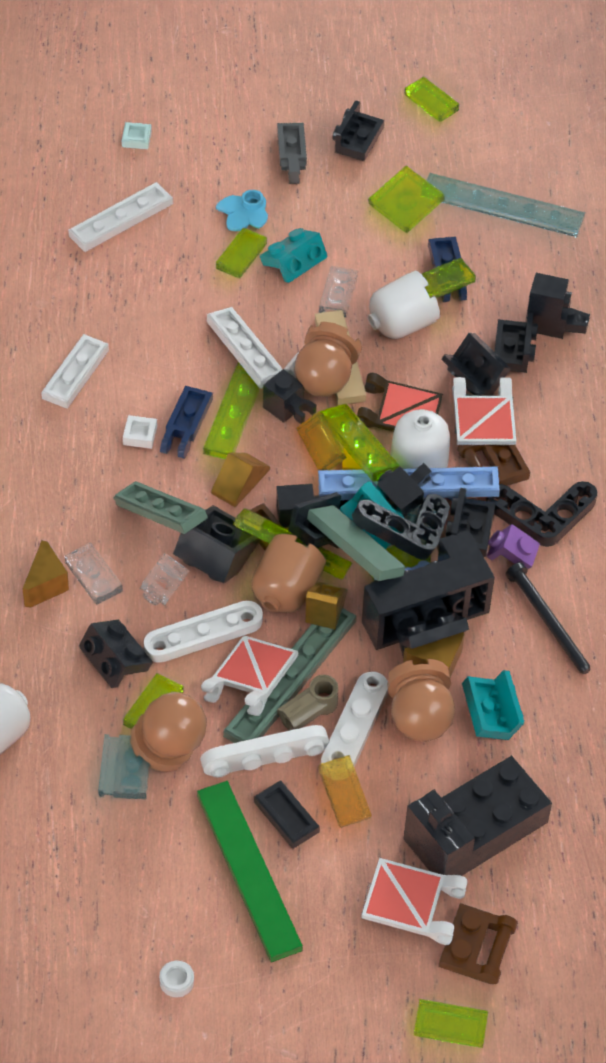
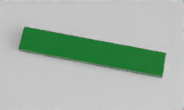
M228 780L198 790V800L270 962L272 963L302 952L303 945Z

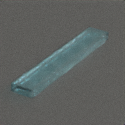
M433 173L429 174L422 190V198L573 237H578L585 217V212Z

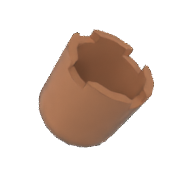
M279 534L273 537L251 580L252 591L266 610L290 613L298 610L306 602L307 591L318 582L326 564L324 556L314 545L309 544L308 547H305L295 542L296 536L289 534Z

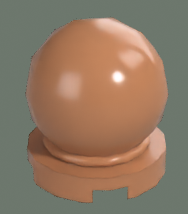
M325 321L320 322V325L317 327L312 325L309 327L304 340L305 346L297 354L294 366L296 379L308 393L314 396L328 397L340 392L349 382L352 365L357 362L360 356L362 344L359 338L354 341L352 337L347 335L348 329L346 327Z
M428 659V664L413 665V661L410 660L397 665L389 671V681L387 682L389 695L393 698L391 713L397 729L409 739L427 742L441 737L453 724L455 712L454 700L449 691L451 679L448 667L443 662L434 659Z
M178 692L161 695L149 704L145 713L138 718L131 730L130 743L134 754L137 757L140 754L145 761L151 764L150 768L153 770L169 772L179 769L190 759L193 751L203 741L207 726L206 715L202 706L190 695Z

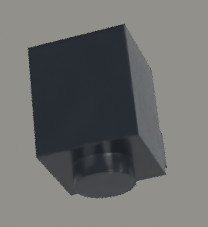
M284 369L263 385V408L283 423L294 416V419L302 425L305 422V413L302 411H307L312 416L316 413L317 405L310 400L304 399L303 385Z
M423 463L409 476L399 466L393 472L388 470L382 474L377 481V487L384 493L386 501L394 510H398L405 517L422 504L424 491L420 487L431 480L429 475L432 474V471Z
M313 484L276 486L278 521L284 528L289 527L291 514L296 504L320 497L319 495H314Z

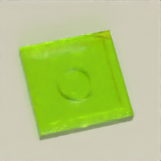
M408 166L403 167L368 198L370 206L405 233H408L445 200L444 193Z

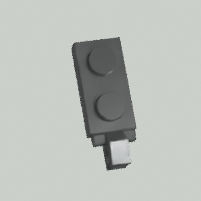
M277 123L281 170H288L289 184H300V170H306L307 166L304 123Z

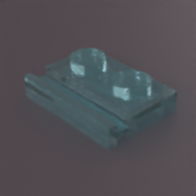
M109 734L104 735L98 789L99 797L113 795L114 798L147 799L150 763L145 761L140 754L138 757L134 754L130 743V735H119V737H110Z

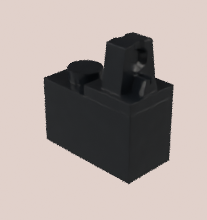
M535 273L527 314L528 312L533 313V323L538 324L537 334L563 339L565 332L586 334L590 314L570 308L572 292L567 291L569 279Z

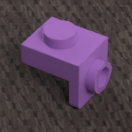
M511 524L502 531L497 530L491 536L488 543L490 549L487 558L494 560L502 555L514 564L523 562L526 568L529 569L533 565L540 543Z

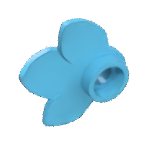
M247 190L242 196L230 195L216 205L218 211L228 214L226 225L228 230L242 231L249 225L260 229L268 220V214L265 211L266 199L258 190Z

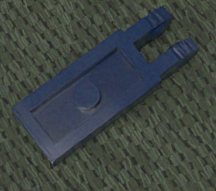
M456 237L428 239L429 253L437 285L440 286L442 301H450L451 291L449 285L457 284V293L460 301L467 300L466 274Z
M190 386L184 387L166 425V432L160 446L161 453L167 454L171 449L174 437L182 439L178 446L177 455L180 458H186L190 450L191 441L194 442L212 403V392Z

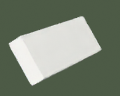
M83 334L41 392L42 399L68 409L109 351V344Z

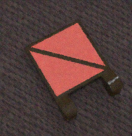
M371 372L367 375L364 388L366 392L371 394L384 392L379 413L376 414L369 408L360 407L357 412L355 425L359 428L377 427L394 432L397 421L404 414L413 410L425 409L438 414L443 394L388 381L379 374Z

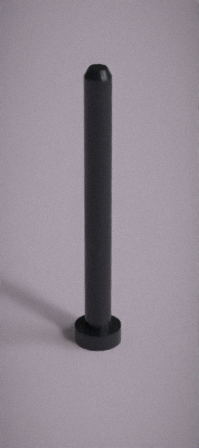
M518 562L509 567L505 573L509 581L516 582L579 672L587 674L590 671V664L527 577L528 569L524 563Z

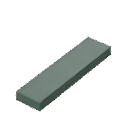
M137 481L113 497L117 506L183 534H186L208 518L205 509Z
M334 505L309 509L307 519L377 581L404 575L405 566Z

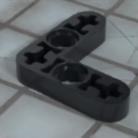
M577 482L550 508L543 511L510 487L499 484V497H486V501L496 503L494 513L496 516L509 525L513 524L540 543L541 546L549 547L560 541L593 509L596 504L598 491L589 482ZM578 495H579V496H581L582 498L579 500L578 505H577L576 503H577ZM564 509L570 511L573 516L563 518L557 512ZM526 511L531 517L523 520L519 519L515 513Z
M429 494L420 505L414 523L373 501L362 500L353 511L352 519L361 529L415 558L426 560L438 545L450 506L443 497L437 494ZM423 523L429 525L432 529H429ZM389 526L394 527L400 533L393 531Z

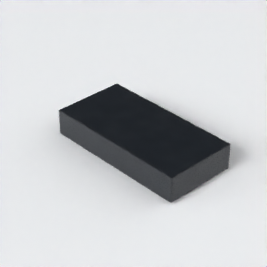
M281 780L254 796V803L292 849L320 832V826Z

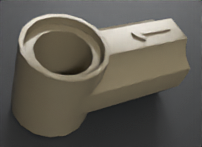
M329 675L316 676L311 681L309 688L277 709L283 725L289 731L299 729L320 715L333 713L338 706V683ZM327 693L329 696L321 697L318 694Z

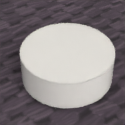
M178 960L171 961L165 964L160 971V987L168 996L183 997L192 990L194 986V972L189 964Z

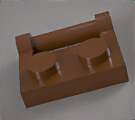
M458 445L457 447L460 456L466 459L470 467H483L476 452L482 450L490 466L498 467L499 484L508 486L530 478V470L516 445Z
M460 903L453 921V938L451 943L444 947L439 967L488 984H497L501 976L499 968L510 935L515 933L518 921L508 915L498 916ZM488 929L497 931L487 963L485 965L477 964Z

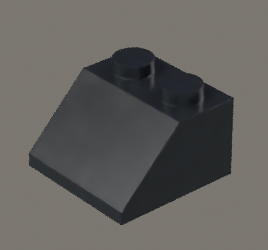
M212 505L205 510L208 517L206 520L186 534L180 533L173 554L182 559L185 564L198 568L208 574L211 579L224 584L240 572L261 541L263 533Z

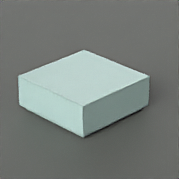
M125 122L122 147L148 150L152 125Z

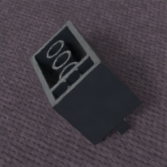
M469 530L460 532L455 536L450 535L439 539L437 545L439 552L438 561H433L418 569L405 570L404 575L401 577L382 581L375 580L364 586L362 624L376 650L399 643L396 632L407 629V626L414 622H428L445 612H454V614L463 616L467 620L489 613L495 576Z
M511 755L443 797H440L434 789L422 798L407 805L403 839L429 871L442 875L463 876L547 824L552 802Z

